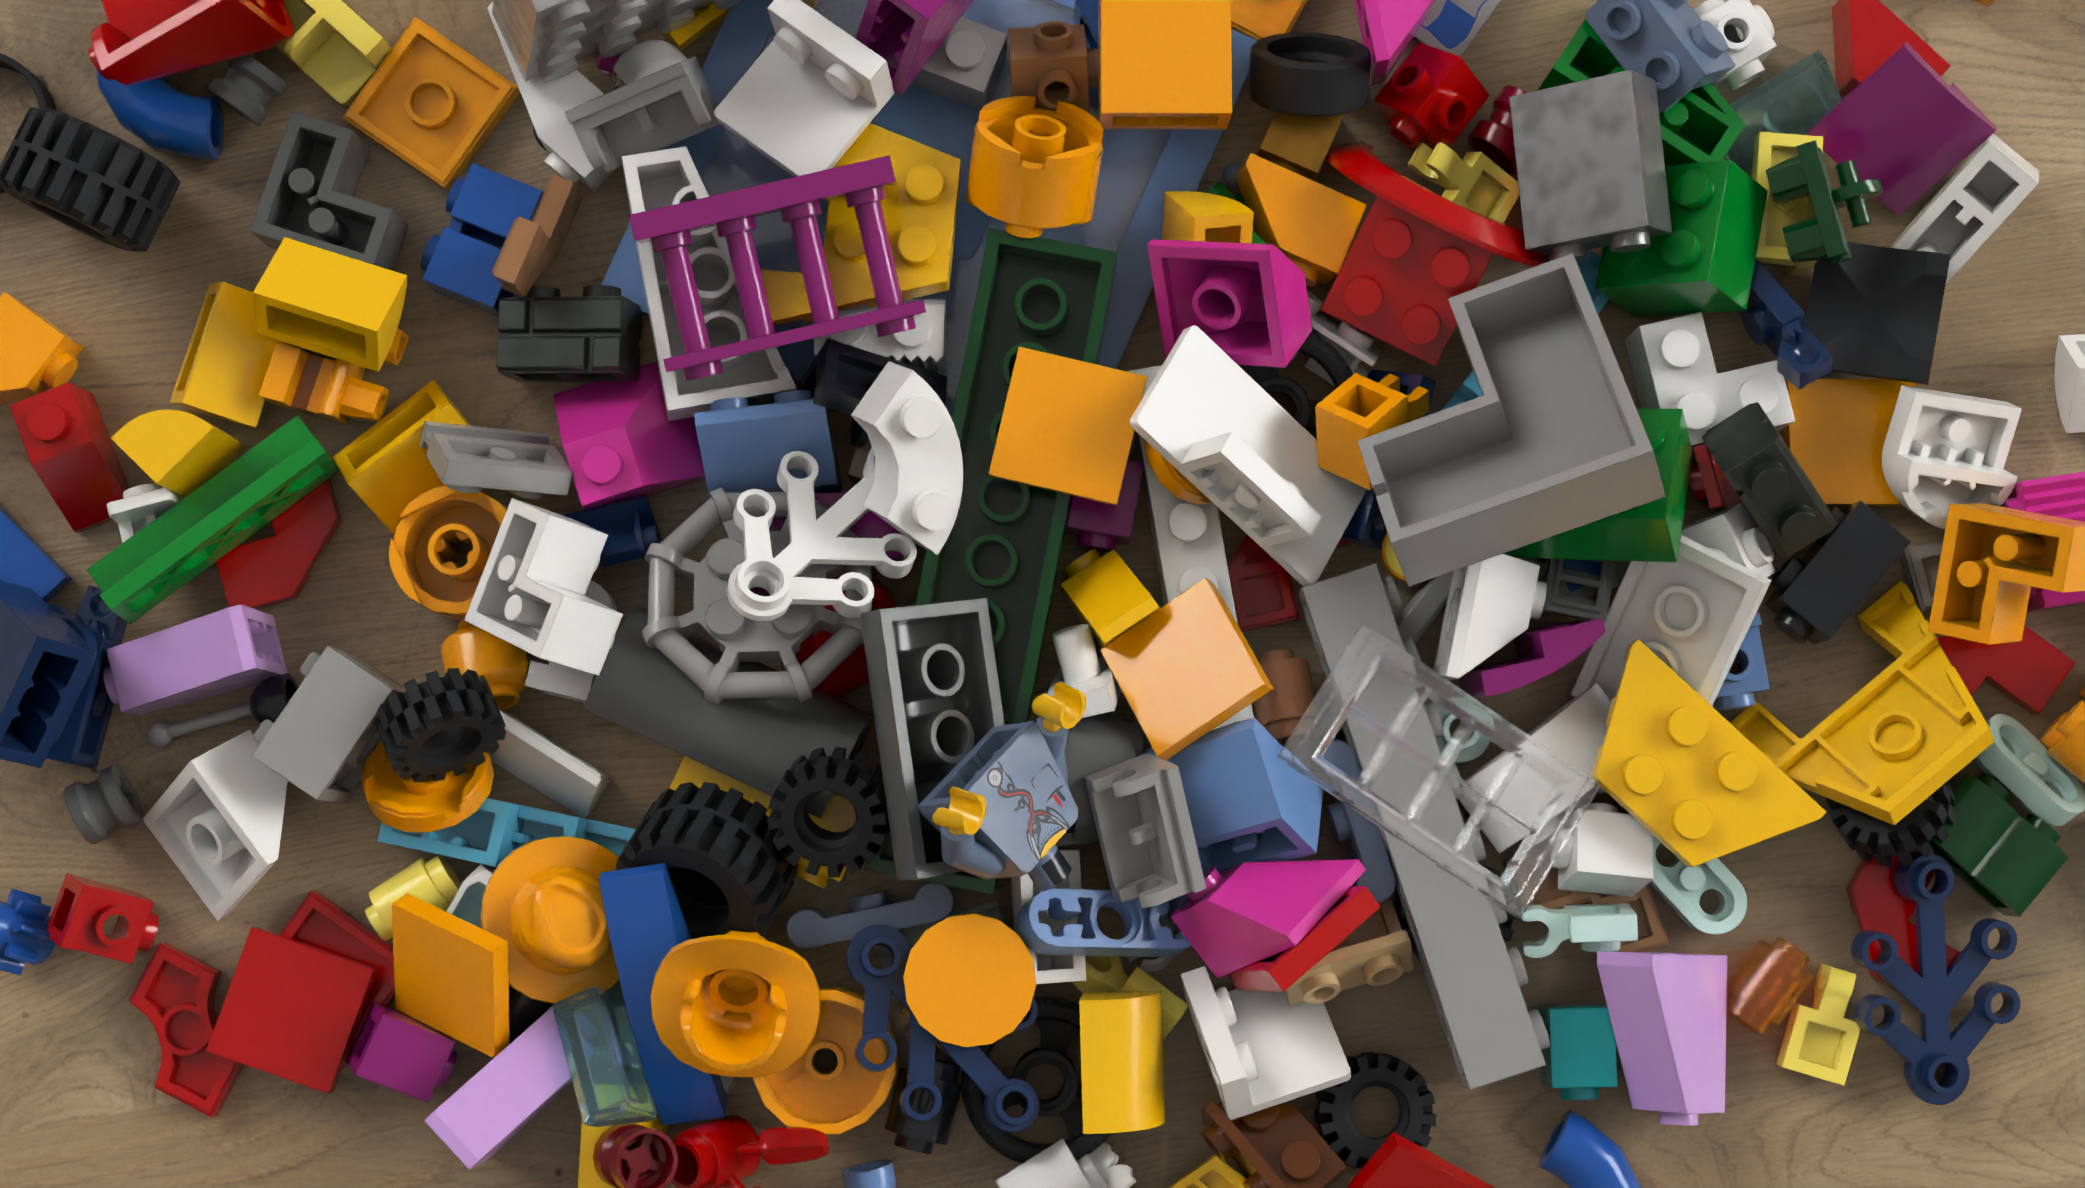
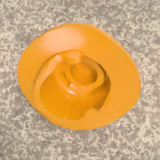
M570 836L548 837L530 841L518 847L498 864L488 880L482 897L480 921L481 929L508 941L509 986L529 999L559 1005L587 1001L610 989L619 980L599 884L601 872L616 870L619 856L591 840Z
M730 930L724 935L686 940L671 948L655 973L651 991L652 1020L661 1042L679 1061L707 1074L758 1078L784 1071L805 1054L815 1036L820 1016L819 986L808 962L793 950L767 941L758 932Z

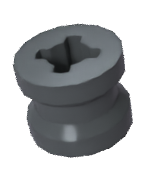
M250 55L228 60L229 68L223 77L213 78L206 90L251 123L260 126L267 116L265 106L272 97L281 96L288 87V84Z
M111 765L101 770L98 779L91 783L75 782L65 787L64 797L68 811L79 832L90 844H97L106 840L110 830L120 825L131 828L143 821V810L135 789L128 777L117 765Z

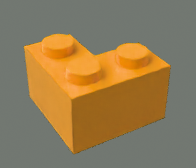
M1984 503L1949 504L1928 632L1988 645L2022 641L2031 586L2062 593L2085 591V522Z

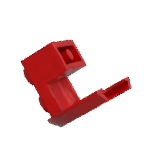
M1360 141L1331 147L1326 156L1327 161L1343 175L1377 195L1321 307V311L1436 367L1457 326L1448 298L1475 289L1494 253L1531 267L1550 261V256L1525 250L1523 229L1506 225L1478 214L1415 183L1380 161L1372 153L1373 146Z

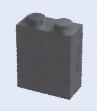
M1626 70L1509 97L1525 250L1550 256V261L1573 253L1576 262H1581L1589 259V249L1610 246L1611 252L1638 251L1650 247L1651 237L1672 233L1656 82L1654 79L1633 70Z

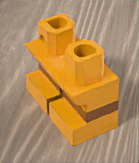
M397 329L384 363L398 367L402 361L409 340V336L402 330ZM276 342L258 396L274 406L347 425L349 418L378 422L382 419L388 402L389 390L383 386L362 380L366 370L365 367L339 359L335 361L307 353L302 350L304 348Z

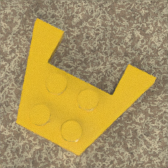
M869 123L833 168L890 155L897 184L884 187L886 199L880 201L903 301L948 291L962 176L961 159ZM845 196L831 199L828 206L823 249L837 309L840 311L866 304L868 309L878 307L855 208L847 207ZM761 270L773 325L804 319L805 323L812 322L813 318L802 273Z
M1899 581L1857 616L1862 631L1897 659L1803 738H1798L1757 701H1755L1756 705L1749 706L1730 722L1799 787L1892 825H1896L1994 743L1989 725L1957 670L1951 665L1942 650L1936 634L1928 632L1929 622L1924 619L1915 603L1914 596L1908 586L1902 581Z

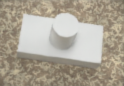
M1079 624L1054 632L1052 639L1060 667L1047 694L1053 697L1054 686L1057 682L1061 681L1085 694L1087 702L1082 718L1114 711L1122 690L1105 658H1098L1090 626L1088 624Z

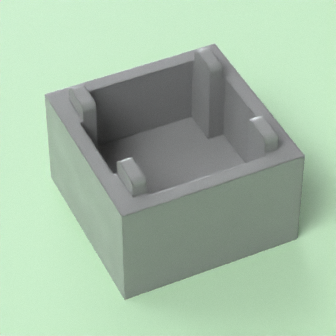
M327 646L321 655L312 652L300 667V672L306 677L276 721L273 722L266 719L259 726L253 738L260 744L252 754V757L316 800L347 803L361 783L365 759L381 740L375 725V718L379 717L377 710L380 704H389L387 696L394 690L401 693L407 690L357 655Z

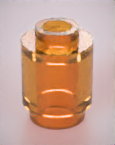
M1777 937L1772 945L1759 939L1727 983L1726 1013L1761 1037L1765 1035L1771 1025L1778 1028L1814 978L1805 969L1810 958L1780 937Z

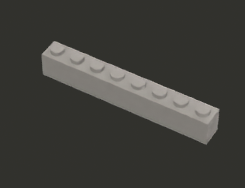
M1375 563L1302 587L1298 593V598L1347 744L1352 747L1356 754L1394 873L1395 887L1404 909L1406 920L1410 927L1462 1087L1472 1090L1545 1066L1546 1063L1541 1050L1550 1047L1547 1030L1537 1009L1528 1012L1520 987L1529 984L1527 972L1517 947L1507 949L1498 924L1507 921L1506 910L1496 885L1485 886L1477 862L1486 859L1484 845L1475 823L1464 824L1456 799L1465 797L1463 783L1454 761L1443 762L1435 738L1444 735L1442 721L1433 699L1422 700L1414 676L1423 673L1422 663L1412 637L1402 639L1394 615L1402 612V605L1392 577L1381 578Z

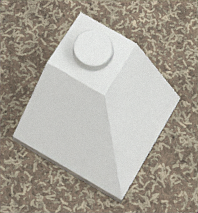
M1500 554L1452 571L1431 679L1439 681L1459 679L1526 631L1530 619H1540L1547 589L1546 582L1537 581L1540 565Z
M250 729L191 760L143 818L144 823L217 921L226 917L274 865L279 856L288 780L252 757L260 743L254 740V735Z

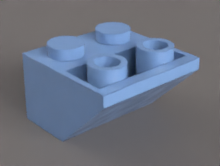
M793 390L775 394L774 404L749 406L747 398H725L715 400L714 403L710 404V411L694 413L708 494L710 491L720 487L723 488L724 492H744L749 489H760L765 492L783 491L777 483V473L782 458L792 451L806 452L817 461L819 473L814 485L815 493L841 492L834 424L829 408L813 404L812 391ZM792 468L788 470L795 478L803 479L808 477L800 469Z
M1255 718L1213 729L1167 760L1179 767L1203 872L1211 867H1215L1220 874L1244 862L1289 861L1317 853L1323 787ZM1152 747L1144 749V754L1149 753L1158 757Z

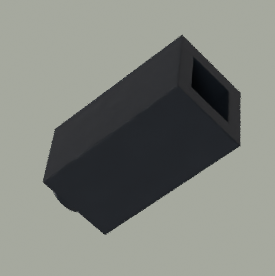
M1862 501L1847 506L1842 511L1836 506L1829 509L1838 523L1833 528L1834 530L1816 540L1802 559L1795 554L1792 555L1771 579L1770 584L1776 588V591L1767 600L1765 605L1777 614L1773 620L1777 627L1801 644H1804L1807 640L1813 645L1830 640L1911 542Z

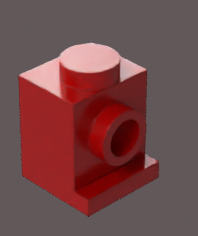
M66 873L46 930L50 932L48 938L62 948L76 949L133 964L137 950L146 952L153 944L158 930L159 918L157 914L151 913L154 902L141 893ZM118 914L119 916L112 935H104L103 924L105 920L112 915Z

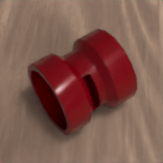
M1507 85L1504 86L1493 101L1494 112L1491 114V119L1478 121L1469 133L1467 140L1476 152H1482L1506 173L1517 174L1509 97L1527 92L1518 87Z
M623 1122L612 1125L601 1134L595 1144L593 1161L595 1171L601 1180L614 1188H665L676 1174L678 1155L676 1146L670 1137L660 1130ZM623 1159L625 1160L626 1166H627L628 1168H626V1167L624 1166Z

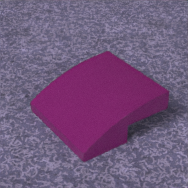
M1906 41L1814 124L1807 134L1810 136H1823V150L1837 164L1854 160L1860 181L1880 179L1883 193L1875 198L1899 216L1997 130V127L1954 83L1949 86Z
M1603 619L1572 620L1524 631L1514 639L1518 658L1474 667L1458 679L1461 695L1486 698L1528 685L1557 671L1582 654L1606 632Z

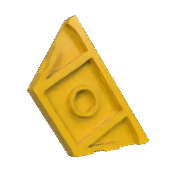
M1639 639L1631 642L1625 651L1623 660H1626L1616 697L1612 698L1606 719V734L1603 744L1598 748L1591 778L1687 867H1694L1809 824L1824 816L1827 811Z

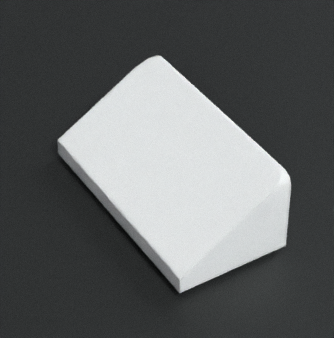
M499 710L506 725L504 727L506 735L504 740L498 741L500 746L494 754L489 753L491 761L577 816L587 817L610 783V780H608L609 776L508 712Z

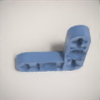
M1053 888L1042 891L1021 907L1017 915L1016 926L1018 934L1025 945L1035 953L1044 955L1170 957L1192 946L1181 931L1172 936L1171 929L1161 926L1159 918L1167 913L1169 920L1173 922L1170 916L1188 899L1186 894L1157 906L1141 908L1139 898L1121 903L1113 899L1111 890ZM1108 907L1119 913L1124 923V934L1121 939H1110L1100 931L1096 921L1099 908ZM1048 909L1051 919L1070 920L1078 915L1077 924L1065 925L1052 934L1049 925L1039 923L1038 916Z

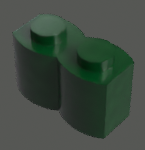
M1979 772L1976 777L1970 773L1955 774L1948 781L1956 801V805H1952L1956 814L1954 825L1943 823L1949 834L1944 844L1934 838L1929 841L1934 851L1933 854L1944 858L1950 864L1953 872L1997 911L2005 916L2020 917L2069 858L2056 845L2060 836L2051 826L2034 815L2028 814L2025 819L2019 816L2007 803L2011 797L2010 793L1989 775Z

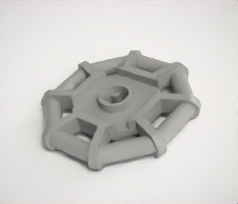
M722 487L709 492V500L660 544H650L645 554V560L649 563L648 621L642 630L645 643L650 648H658L704 691V699L709 702L719 704L723 699L797 698L800 703L812 698L811 691L861 644H864L860 617H844L837 612L827 609V605L791 604L782 616L770 621H755L738 613L729 602L727 583L733 569L745 561L743 532L736 526L733 519L736 502L742 492H724ZM784 491L767 492L773 497L776 504L774 517H787L781 531H769L773 558L790 544L787 493ZM815 499L817 520L828 509ZM749 506L744 508L753 517L765 515L758 507ZM721 524L727 538L720 539L712 544L707 552V556L700 563L684 557ZM850 529L840 536L859 538ZM809 564L796 577L836 579L845 573L857 572L865 575L872 582V566ZM675 577L694 583L693 611L678 617L674 616ZM852 589L845 590L846 598L853 601L863 599L859 592ZM872 602L867 612L872 611ZM821 630L833 634L801 665L799 664L795 654L801 650L800 644L812 632L813 637ZM700 632L708 639L710 636L723 652L719 663L713 665L685 638ZM781 661L785 670L736 672L740 662Z

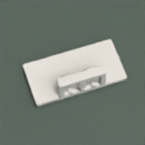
M1193 325L1182 331L1130 419V426L1301 585L1307 586L1317 583L1361 502L1366 488L1318 467L1317 440L1198 326Z

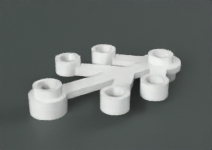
M872 448L863 469L864 478L817 520L814 485L819 473L817 461L813 456L803 451H792L782 458L777 473V483L787 493L790 544L775 558L772 557L769 532L776 511L773 497L760 489H749L739 495L733 519L736 526L743 531L745 561L733 569L727 583L729 602L738 613L751 620L770 621L782 616L791 604L833 605L840 615L847 618H858L861 613L869 610L875 593L873 583L868 577L857 572L845 573L839 579L796 576L809 564L875 566L882 575L894 579L902 578L911 571L917 555V549L914 542L906 535L891 533L883 538L840 537L869 511L863 505L874 483L875 455ZM792 468L800 469L808 477L803 479L795 478L788 470ZM755 506L760 508L765 515L753 517L744 508ZM889 550L898 551L905 557V560L894 561L885 552ZM761 587L767 590L770 596H759L749 589ZM847 589L855 590L862 595L863 599L859 601L850 600L844 596L842 591Z

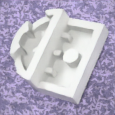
M1901 385L1883 445L1881 460L1883 474L1891 492L1915 516L1941 529L1946 527L1949 504L1984 503L2001 506L2012 492L2018 478L2016 475L2004 470V465L2022 409L2005 401Z

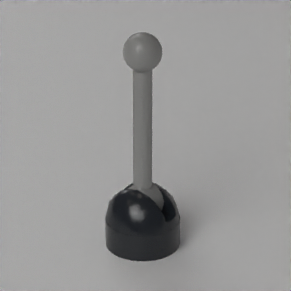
M289 673L267 678L255 687L248 704L172 725L166 722H156L148 729V740L156 747H164L171 743L173 737L253 716L261 724L266 719L275 722L298 689V686Z

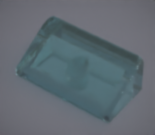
M1820 50L1815 51L1729 104L1744 121L1745 126L1725 156L1744 172L1752 169L1753 140L1759 132L1807 135L1809 129L1842 100L1828 63Z
M591 987L558 1001L554 1005L553 1011L583 1123L586 1126L601 1127L648 1122L655 1119V1114L657 1113L643 1070L624 997Z

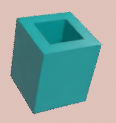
M1604 1005L1538 1006L1550 1041V1047L1541 1050L1546 1063L1545 1066L1541 1067V1084L1550 1088H1559L1560 1099L1565 1100L1599 1099V1087H1617L1616 1040L1608 1007Z

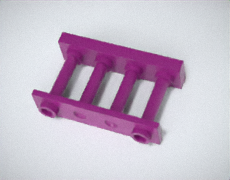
M890 155L629 215L635 242L652 241L654 252L661 251L685 350L683 355L663 359L666 372L682 369L685 381L724 373L721 360L874 324L878 337L915 329L916 324L913 315L926 313L924 300L905 304L903 302L880 201L886 199L884 187L897 184ZM845 196L847 207L855 208L878 310L839 318L816 216L822 214L819 202ZM781 211L783 223L790 222L814 325L775 333L751 230L757 229L755 217ZM716 226L718 237H726L750 339L711 348L687 245L693 244L691 231Z

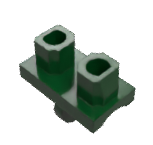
M1816 140L1798 145L1796 147L1799 156L1786 159L1766 170L1770 189L1777 206L1810 196L1816 214L1815 218L1782 228L1790 259L1793 263L1815 261L1828 257L1833 265L1851 260V253L1838 209L1847 207L1852 228L1871 223L1866 201L1883 193L1880 179L1860 181L1855 161L1851 160L1835 166L1841 187L1832 190L1821 149L1818 148Z

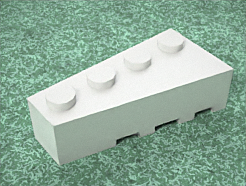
M686 146L622 156L623 176L630 214L709 197ZM716 226L691 231L693 244L687 245L711 348L750 339L745 325L746 321L726 237H718ZM652 241L636 242L668 421L694 417V413L710 411L709 405L719 399L747 398L749 406H758L774 403V395L777 393L797 390L777 347L722 359L721 363L724 373L685 381L682 369L666 372L663 359L683 355L685 350L661 251L654 252Z

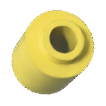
M438 854L429 861L420 858L369 891V897L373 905L365 909V913L378 935L387 942L393 938V902L408 893L447 911L462 883L452 867L441 855Z

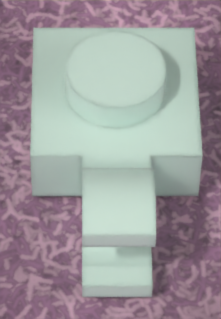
M1628 903L1563 905V909H1550L1541 905H1527L1520 909L1522 921H1541L1546 924V934L1541 940L1521 942V950L1528 957H1546L1552 954L1559 944L1566 939H1570L1572 943L1581 942V949L1589 952L1617 951L1621 949L1620 941H1638L1637 914Z

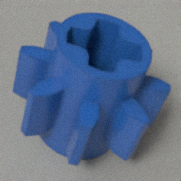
M11 889L7 902L0 901L1 971L21 975L25 962L34 965L36 963L40 964L52 953L56 943L48 938L50 932L46 930L51 917L48 916L51 906L42 904L40 896Z

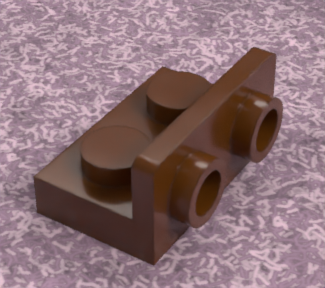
M1211 1100L1202 1107V1123L1206 1127L1201 1132L1202 1138L1223 1163H1227L1233 1158L1249 1177L1243 1182L1245 1188H1328L1346 1173L1347 1166L1291 1101L1230 1120L1226 1115L1222 1101L1216 1104L1214 1100Z

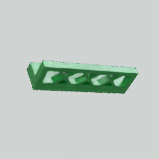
M297 415L97 561L86 571L103 593L99 596L108 608L131 625L340 469Z

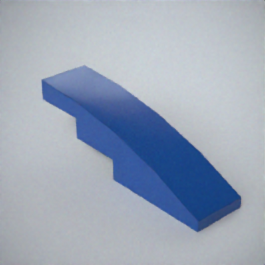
M665 863L601 872L599 884L619 980L643 1070L661 1124L669 1125L725 1117L728 1098L720 1075L704 1073L679 1061L661 1042L652 1020L651 991L655 973L672 947L691 939Z

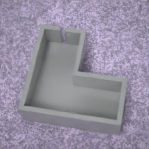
M494 0L492 14L524 81L527 82L541 76L544 82H551L575 71L579 67L577 60L598 51H600L603 58L615 56L633 47L637 43L635 36L656 27H658L661 34L669 33L695 19L694 11L713 3L716 4L718 10L727 9L744 0Z
M1573 253L1448 298L1482 396L1357 440L1392 547L1408 586L1666 497L1653 448Z

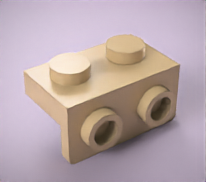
M1390 897L1383 902H1378L1381 908L1285 991L1289 1006L1302 1002L1308 1004L1324 1003L1335 998L1340 991L1364 984L1372 986L1385 985L1397 980L1403 973L1413 970L1411 941L1407 931L1401 928Z

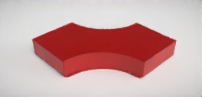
M159 942L129 998L130 1003L149 1018L159 1038L161 1065L155 1082V1089L212 1118L218 1116L244 1067V1064L206 1051L217 1022L214 999L216 985L222 971L167 942Z

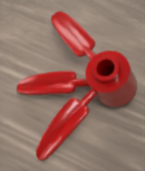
M727 1115L681 1131L675 1137L673 1143L677 1150L678 1165L676 1174L671 1182L676 1188H720L723 1186L725 1188H746L740 1180L751 1176L757 1170L761 1155L769 1165L816 1160L828 1155V1139L823 1132L805 1127L767 1128L760 1133L758 1138L756 1131L746 1119L738 1115Z

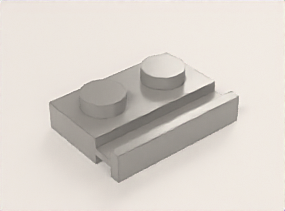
M424 421L419 445L421 448L428 449L426 457L442 484L447 485L449 488L463 493H479L483 488L508 490L516 496L527 499H539L544 494L565 496L568 494L573 472L556 446L548 445L550 438L548 434Z

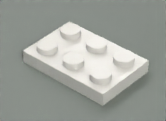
M1683 535L1680 538L1677 562L1631 561L1604 622L1606 632L1594 642L1571 695L1577 697L1597 683L1610 701H1612V698L1616 697L1626 660H1623L1626 648L1632 641L1639 639L1704 700L1713 706L1772 580Z

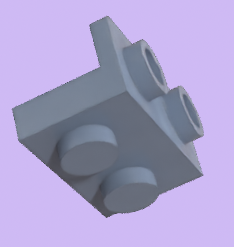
M1598 0L1585 13L1588 23L1625 71L1633 70L1655 80L1659 113L1668 111L1692 89L1718 82L1736 66L1726 53L1728 45L1721 32L1711 23L1702 21L1687 0Z

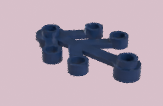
M1920 851L1911 853L1914 864L1902 866L1899 861L1894 872V883L1898 893L1903 898L1915 903L1918 974L1898 956L1895 940L1886 933L1875 930L1860 932L1852 942L1851 954L1859 966L1875 971L1920 1013L1922 1039L1900 1022L1901 1011L1895 1001L1877 994L1864 996L1857 1003L1854 1016L1857 1025L1862 1030L1879 1036L1905 1060V1079L1910 1090L1917 1098L1933 1105H1944L1956 1100L1965 1090L1970 1076L1967 1058L1995 1023H2009L2019 1013L2020 998L2012 987L1996 982H1987L1976 991L1972 1010L1950 1034L1949 1012L1991 959H2005L2013 953L2017 945V934L2014 928L2007 922L1992 918L1982 919L1974 925L1969 943L1947 969L1943 900L1953 890V870L1950 864L1941 856L1931 854L1924 858ZM1934 869L1935 883L1932 889L1927 891L1924 883L1925 877L1929 871ZM1997 928L2000 935L1999 942L1996 947L1990 949L1987 942L1988 936L1993 929ZM1878 940L1881 952L1879 957L1871 962L1868 958V948L1873 941ZM2000 992L2003 1003L2000 1010L1993 1013L1991 1001ZM1881 1004L1884 1008V1018L1878 1025L1874 1026L1871 1021V1014L1873 1009ZM1945 1063L1944 1076L1937 1084L1934 1077L1935 1070L1940 1064Z
M872 925L858 932L847 948L846 965L853 980L864 988L862 1037L855 1047V1058L860 1067L868 1072H880L889 1068L896 1059L897 1046L894 1039L888 1034L892 992L910 1012L907 1086L903 1089L899 1099L902 1113L912 1121L923 1122L936 1116L941 1108L942 1096L939 1089L934 1085L935 1049L937 1042L985 1095L983 1103L984 1116L994 1129L1003 1133H1015L1028 1128L1035 1121L1039 1112V1099L1030 1084L1020 1079H1007L978 1046L962 1047L940 1041L919 1025L906 1001L903 975L910 950L913 946L909 945L905 936L897 929L887 925ZM873 946H884L890 951L892 961L887 969H876L870 964L868 954ZM1034 997L1024 1022L1019 1023L1013 1032L1024 1030L1035 1022L1038 1015V1006ZM871 1039H878L887 1047V1058L881 1064H873L865 1057L864 1047ZM917 1088L926 1090L932 1098L931 1108L925 1114L914 1112L909 1104L910 1094ZM1010 1092L1019 1094L1025 1104L1024 1111L1018 1118L1009 1117L1002 1107L1004 1097Z

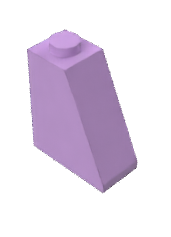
M240 604L106 649L110 666L104 668L103 674L105 687L113 704H119L121 712L143 715L258 685L267 678L287 673L274 615Z
M1597 951V967L1632 1109L1659 1111L1660 1124L1684 1126L1698 1125L1699 1114L1725 1113L1727 955Z
M564 1004L552 1006L424 1121L469 1170L486 1162L502 1150L606 1051L596 1040L603 1034L602 1030L577 1005L571 1011Z

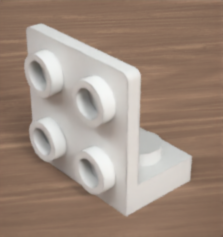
M774 0L767 8L776 34L774 40L714 110L715 118L721 125L794 177L832 169L894 95L887 60L801 0Z
M1205 966L1180 974L1186 1003L1189 1005L1188 1012L1226 1115L1230 1120L1350 1080L1351 1071L1324 1003L1308 1004L1302 1002L1289 1006L1285 992L1240 991L1238 989L1228 992L1225 986L1214 989Z

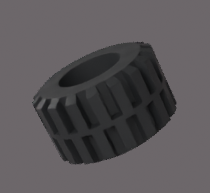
M50 108L28 109L0 165V186L14 198L86 235L117 248L134 252L148 251L180 185V180L168 166L145 151L92 124Z
M692 782L683 783L678 786L676 791L669 788L661 793L657 801L653 802L617 860L616 870L665 863L691 939L724 935L730 930L758 932L761 936H764L794 884L793 879L797 874L798 863L796 866H793L786 860L791 850L788 845L778 850L772 840L778 829L769 830L768 816L765 814L767 808L757 801L754 803L747 801L743 798L744 793L730 788L726 792L720 790L718 784L704 782L701 788H698Z

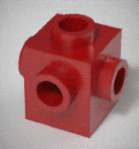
M1418 42L1373 101L1389 120L1386 129L1398 142L1410 149H1416L1420 143H1424L1434 150L1437 143H1443L1450 147L1490 95L1460 56Z

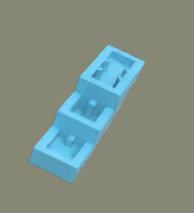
M486 798L474 814L457 825L430 833L403 832L381 823L378 841L497 867L503 859L518 847L530 841L548 837L570 836L591 840L620 856L636 829Z

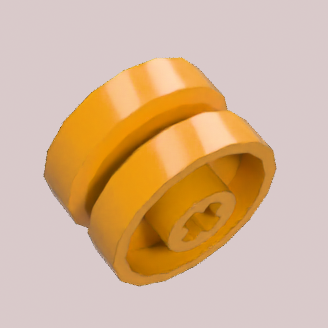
M819 987L820 1016L815 1036L805 1054L784 1071L758 1078L753 1077V1081L764 1106L786 1126L813 1128L823 1132L825 1135L841 1134L867 1122L887 1100L900 1068L899 1040L889 1020L888 1034L894 1039L897 1046L896 1059L889 1068L883 1071L868 1072L864 1070L855 1058V1047L862 1037L864 995L844 987ZM878 1039L869 1040L864 1047L866 1059L873 1064H881L887 1058V1047ZM828 1048L837 1055L838 1064L833 1072H830L828 1068L822 1073L815 1068L813 1061L819 1056V1049Z

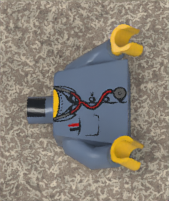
M1061 681L1057 682L1054 686L1053 697L1044 693L1040 694L1033 701V712L1039 716L1036 723L1035 721L993 727L917 806L922 815L941 833L942 859L948 866L982 879L1018 877L1028 874L1039 891L1049 890L1068 877L1072 868L1056 846V843L1078 819L1079 809L1070 793L1065 745L1068 730L1074 727L1084 715L1087 700L1083 692Z

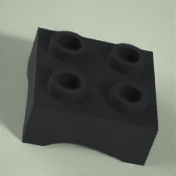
M1847 242L1852 257L1851 260L1834 265L1828 257L1817 260L1814 265L1805 325L1833 356L1832 371L1928 385L1951 254Z

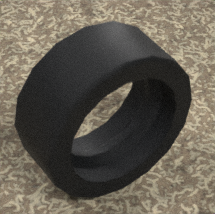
M1285 33L1259 39L1251 46L1248 89L1250 99L1263 108L1299 116H1332L1361 109L1368 101L1371 54L1368 47L1356 40L1337 35Z

